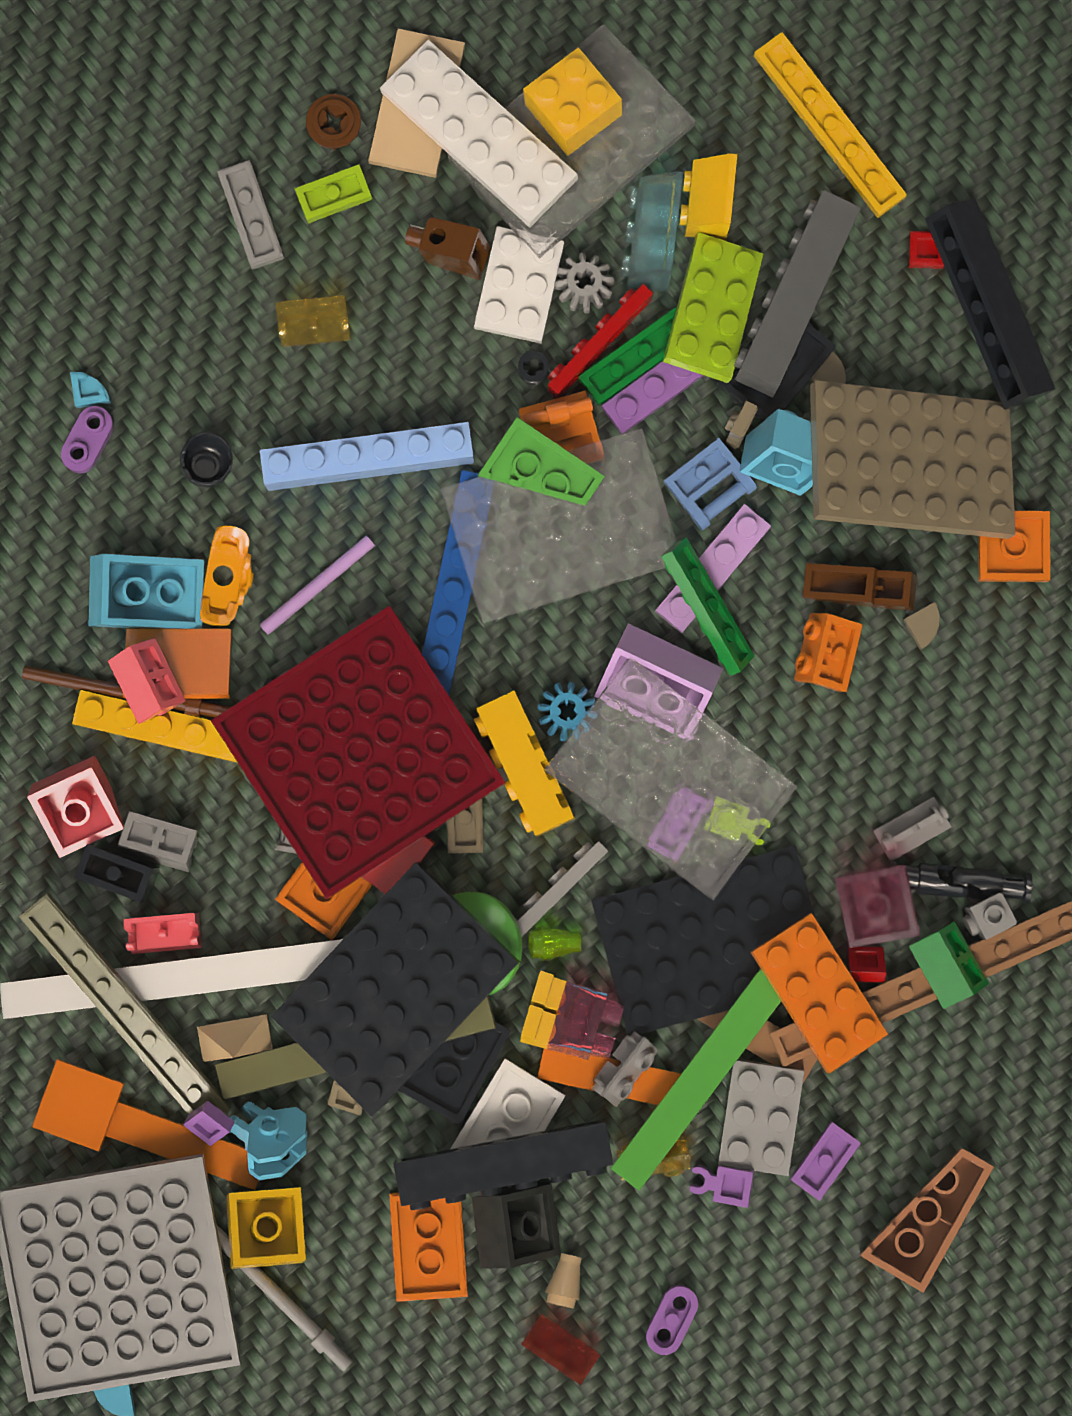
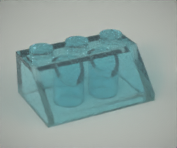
M676 171L640 177L639 188L632 187L629 208L636 209L635 222L628 221L625 241L632 243L631 256L624 255L621 275L628 277L627 287L639 288L644 284L649 290L664 292L669 290L683 172Z

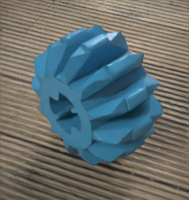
M569 682L568 693H563L560 683L554 685L558 695L556 698L548 691L543 693V697L551 705H538L539 711L550 713V715L539 719L540 725L553 722V725L547 731L549 736L554 735L558 728L562 729L560 741H566L567 730H572L574 739L579 740L581 736L577 728L578 726L587 732H590L592 729L591 725L583 719L597 718L596 712L585 711V708L595 705L596 701L594 698L584 702L581 700L588 691L585 687L581 688L578 694L575 695L573 694L574 682ZM565 703L567 707L568 703H571L575 706L573 713L576 717L573 720H570L569 717H567V721L560 718L561 710L558 707L561 704Z

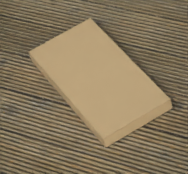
M398 29L386 81L427 40L432 42L461 68L465 42ZM383 95L368 160L369 164L436 178L443 149Z

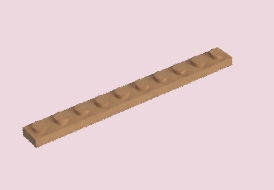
M1072 900L1016 924L987 940H980L969 945L968 947L985 977L987 978L1071 941ZM920 967L862 992L881 1024L938 999ZM795 1022L768 1033L783 1067L814 1054Z

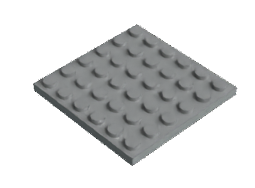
M204 1153L0 1189V1255L28 1402L233 1367L241 1364Z

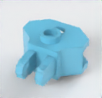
M248 1101L241 1110L243 1115L251 1121L250 1124L239 1119L236 1115L230 1117L235 1122L231 1132L245 1142L249 1173L258 1180L282 1177L306 1155L308 1132L306 1131L307 1114L299 1108L292 1107L272 1110L270 1107H267L263 1110ZM287 1153L290 1155L288 1159L282 1160Z

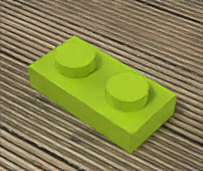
M359 164L295 188L308 224L372 200Z

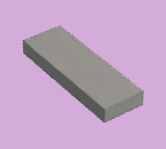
M250 160L217 171L251 269L254 270L285 259Z

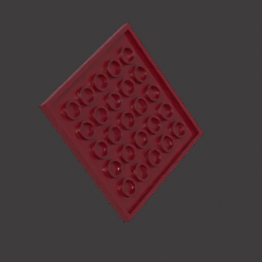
M390 606L211 720L326 900L506 783Z

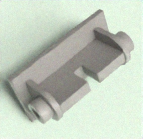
M932 797L873 832L889 860L893 861L951 828V825L947 820L949 816L942 805L939 806L935 797Z
M635 1031L631 1036L626 1035L625 1039L613 1053V1056L621 1064L617 1068L607 1061L596 1078H594L595 1084L591 1089L617 1107L621 1100L626 1099L630 1095L633 1084L641 1073L652 1065L658 1050L645 1037L640 1036Z

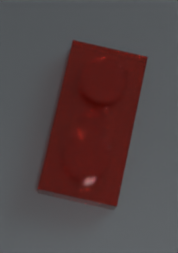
M543 1313L539 1315L521 1342L522 1346L579 1385L583 1383L601 1355L600 1352Z

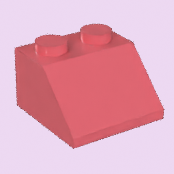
M92 756L31 785L27 797L59 857L65 856L86 846V844H91L124 828L112 787L96 756Z

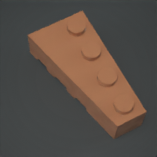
M960 1147L860 1252V1256L924 1293L994 1166Z

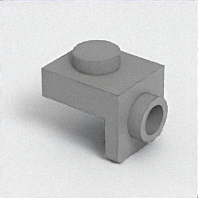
M997 893L981 902H974L963 908L967 916L963 917L966 928L972 936L977 935L981 940H987L1017 923L1002 893Z

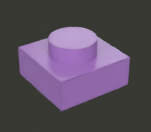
M206 1101L188 1115L183 1125L211 1146L227 1135L235 1122L218 1107Z

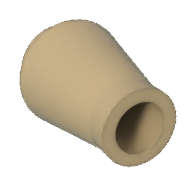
M561 1253L558 1265L545 1293H548L546 1302L574 1309L576 1300L579 1301L580 1264L582 1258Z

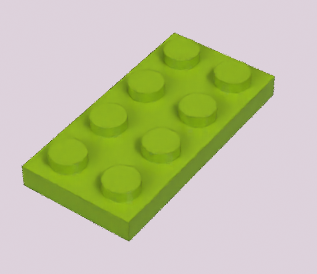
M698 232L694 239L663 358L664 363L726 383L730 382L735 368L734 364L738 357L763 253Z

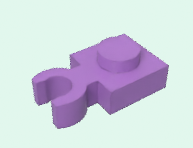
M697 1165L693 1167L692 1172L703 1175L705 1183L702 1186L692 1184L689 1191L695 1194H703L711 1190L714 1191L713 1202L746 1208L750 1206L755 1171L719 1165L717 1174H713L706 1166Z

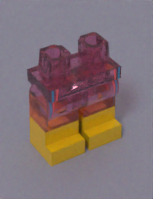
M540 970L520 1042L572 1056H579L578 1058L588 1061L590 1055L610 1058L615 1038L597 1033L600 1022L619 1027L624 1006L608 1000V993L576 985L555 978L553 974Z

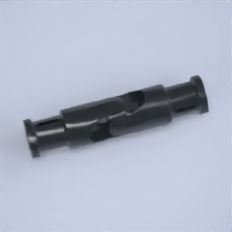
M889 861L886 887L888 892H894L895 889L914 890L917 894L968 897L985 900L997 893H1002L1004 898L1021 899L1023 903H1029L1032 894V874L1030 872H1024L1023 875L1004 874L998 869L964 868L919 863L918 866L897 865L895 861ZM951 877L950 884L943 882L941 879Z

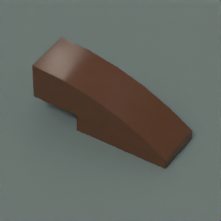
M806 563L803 598L856 606L914 611L917 576L913 572L877 570L874 567Z

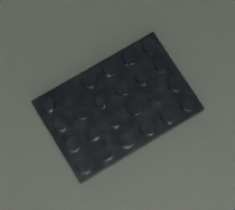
M795 845L591 900L628 1036H631L634 1031L638 1034H643L728 1011L760 969L750 951L807 914L812 913L815 917Z
M415 862L271 1017L373 1117L520 961L419 862Z

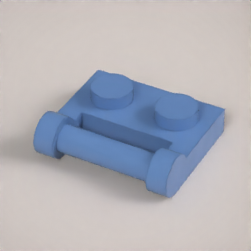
M720 438L664 480V484L701 531L711 525L710 520L745 493L749 495L757 489L750 476L739 472L740 463ZM732 474L737 483L701 510L695 502Z

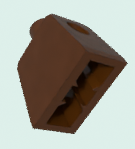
M430 217L425 228L410 225L405 237V244L419 248V252L427 263L481 281L491 247L479 228Z

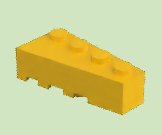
M515 691L476 708L479 717L474 718L475 724L482 738L489 735L494 746L493 749L489 750V753L497 770L503 767L509 780L505 781L504 785L511 800L518 799L524 812L520 813L519 817L527 833L533 831L535 836L538 837L574 820L575 817Z

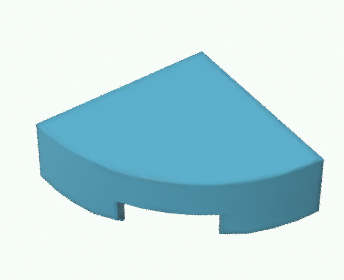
M70 372L76 408L111 403L107 390L97 379L82 372Z
M131 1384L94 1391L99 1403L110 1413L117 1416L136 1415Z

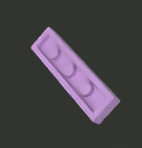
M745 504L699 558L717 591L771 528L770 524ZM678 585L675 586L655 610L659 616L681 634L696 617L691 607L684 601Z

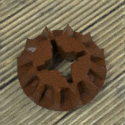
M329 94L318 98L310 106L306 116V127L310 137L320 147L324 146L333 150L343 146L348 147L350 142L355 137H358L361 116L357 106L349 98L338 94ZM327 111L336 119L343 118L339 122L341 133H338L337 130L335 131L333 127H324L328 124Z

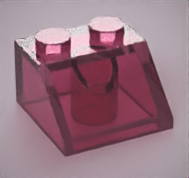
M906 865L880 866L851 871L835 878L850 948L920 936Z

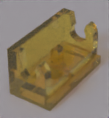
M345 295L275 302L278 332L282 347L351 340L348 305Z

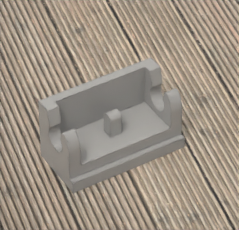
M129 811L118 845L122 854L189 872L192 864V852L194 848L196 849L198 842L197 830Z

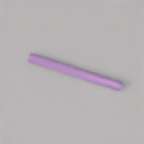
M367 536L362 538L259 625L267 635L272 633L375 547L373 542Z

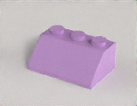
M628 623L594 697L689 741L724 668Z

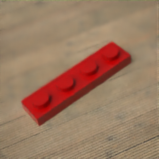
M644 284L637 291L633 288L628 290L619 301L622 307L613 316L607 313L595 327L598 332L589 341L584 338L576 345L571 352L574 355L571 361L566 366L560 363L548 376V379L551 381L548 384V392L554 398L562 397L578 380V377L599 358L652 301L653 292Z

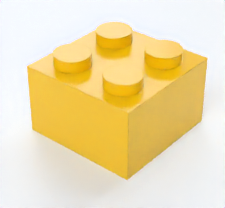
M579 47L523 88L526 107L567 156L622 116V98Z
M301 1187L229 1193L226 1196L231 1269L296 1264L306 1261Z

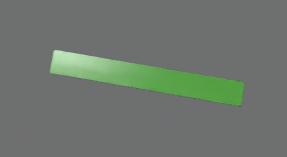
M761 968L615 1161L614 1165H612L611 1169L640 1191L780 1004V998Z

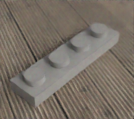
M599 841L594 846L587 842L573 856L577 862L568 871L562 866L548 880L552 887L543 896L537 891L523 905L527 912L518 921L516 920L521 937L608 852Z

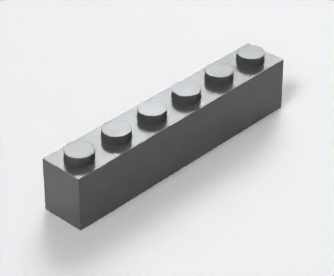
M823 190L818 201L811 198L803 215V218L809 221L804 230L797 229L789 246L795 250L791 260L784 257L775 276L781 279L776 290L770 287L762 304V307L767 309L763 319L756 317L748 334L749 337L753 338L752 344L749 349L742 347L734 364L735 367L739 368L735 378L736 381L773 398L861 207Z

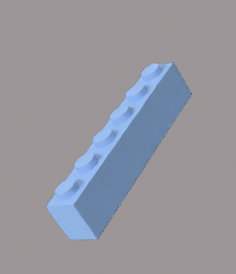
M469 422L260 450L263 481L268 491L474 463Z

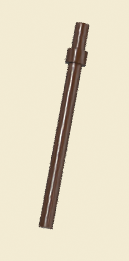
M25 665L23 668L22 679L126 699L123 696L120 685L117 683ZM185 699V702L173 709L185 711L186 715L200 718L201 715L217 717L228 710L230 706L206 702L204 699Z

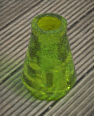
M539 926L537 930L529 931L528 943L531 959L539 958V961L542 962L563 955L581 952V935L579 931L571 932Z

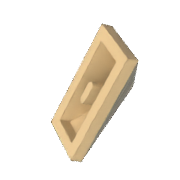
M267 1014L197 1027L203 1062L234 1058L273 1049Z

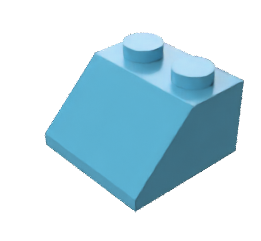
M776 410L746 435L739 472L801 496L813 486L810 421L798 417L792 411Z

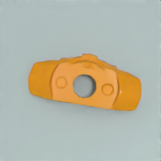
M218 526L212 540L200 607L201 621L211 626L229 625L236 616L238 605L243 604L244 597L253 584L252 554H248L249 538L247 533L240 528ZM219 566H226L233 573V580L227 586H220L213 579V572Z

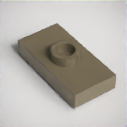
M746 401L740 413L735 410L733 411L725 426V429L730 431L725 443L726 445L734 449L739 448L758 410L756 405Z

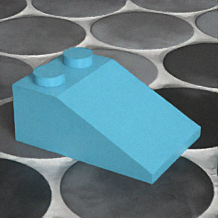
M115 554L90 556L88 626L202 629L200 607L203 592L204 560Z

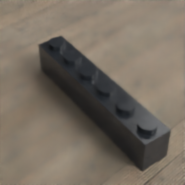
M976 199L947 204L925 219L1004 409L1007 410L1033 402L1055 390L1054 383Z
M605 1119L396 1159L393 1163L401 1207L410 1205V1210L431 1207V1201L445 1198L446 1204L464 1201L467 1199L466 1194L480 1191L481 1197L502 1193L501 1187L514 1184L516 1190L537 1186L536 1180L551 1178V1183L563 1182L572 1179L571 1173L586 1171V1176L599 1175L608 1172L607 1166L614 1165Z

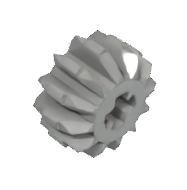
M580 253L579 263L568 257L566 259L568 269L558 268L557 275L562 279L555 282V289L563 291L559 296L561 302L572 299L570 310L575 311L580 303L583 304L584 313H589L591 302L596 308L601 309L603 302L600 297L610 299L612 291L607 287L614 284V278L604 276L610 269L608 264L597 267L599 256L594 255L589 263L586 262L585 253ZM585 277L589 278L590 285H586L584 289L579 288V281H583Z

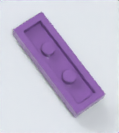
M662 361L604 403L602 409L621 435H624L704 375Z

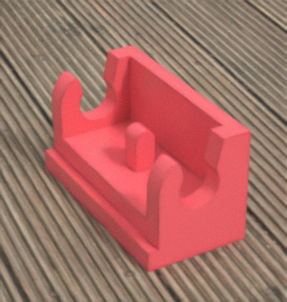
M155 638L131 645L108 660L138 724L148 721L155 715L161 716L186 701Z
M199 913L123 919L124 929L128 932L126 948L127 951H131V954L202 948Z

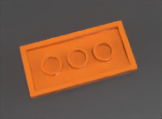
M812 913L807 914L750 951L826 1073H831L888 1035Z

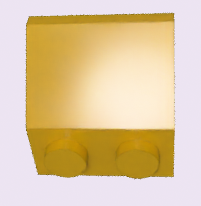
M730 153L693 160L691 171L685 170L683 191L689 192L688 205L681 204L679 225L686 226L685 237L695 238L698 232L726 241L731 224L737 154Z

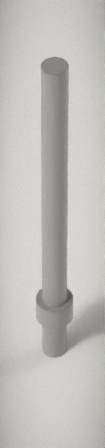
M217 1225L221 1250L230 1258L229 1236ZM260 1267L240 1268L312 1340L310 1344L320 1354L324 1352L342 1371L348 1368L353 1360L334 1342L335 1337L326 1328L322 1330Z

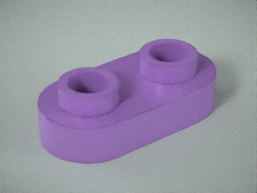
M92 406L83 410L61 450V458L64 465L72 472L86 473L92 470L114 430V421L105 409ZM93 418L100 419V425L96 429L89 428V422ZM78 448L83 449L84 456L79 460L73 459V452Z
M678 1284L671 1286L665 1291L646 1330L647 1343L655 1353L668 1355L675 1352L681 1345L698 1309V1300L691 1288ZM678 1296L686 1299V1305L680 1309L673 1306V1300ZM660 1329L670 1331V1337L667 1340L662 1341L657 1338V1333Z

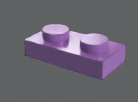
M830 1121L789 1179L820 1201L861 1143Z

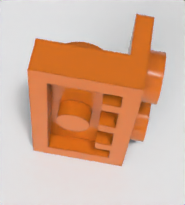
M811 613L803 629L804 639L801 652L795 662L796 673L794 680L802 683H812L838 692H847L863 624L828 613Z

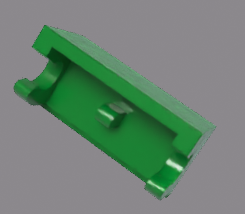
M955 921L924 936L923 939L909 946L943 1009L976 994L989 984Z

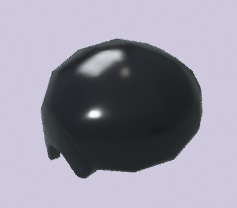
M203 431L191 436L184 444L180 454V465L184 477L197 487L212 488L223 483L231 472L233 465L229 442L213 432Z

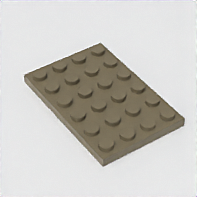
M816 380L810 385L814 519L1010 539L1015 535L1010 409L1005 410L1002 402Z

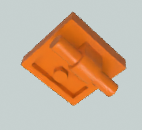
M586 391L518 410L522 421L586 464L605 458L592 414V402L590 397H587Z

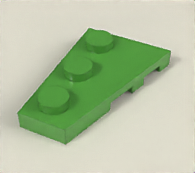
M518 417L515 418L477 475L584 506L605 477Z

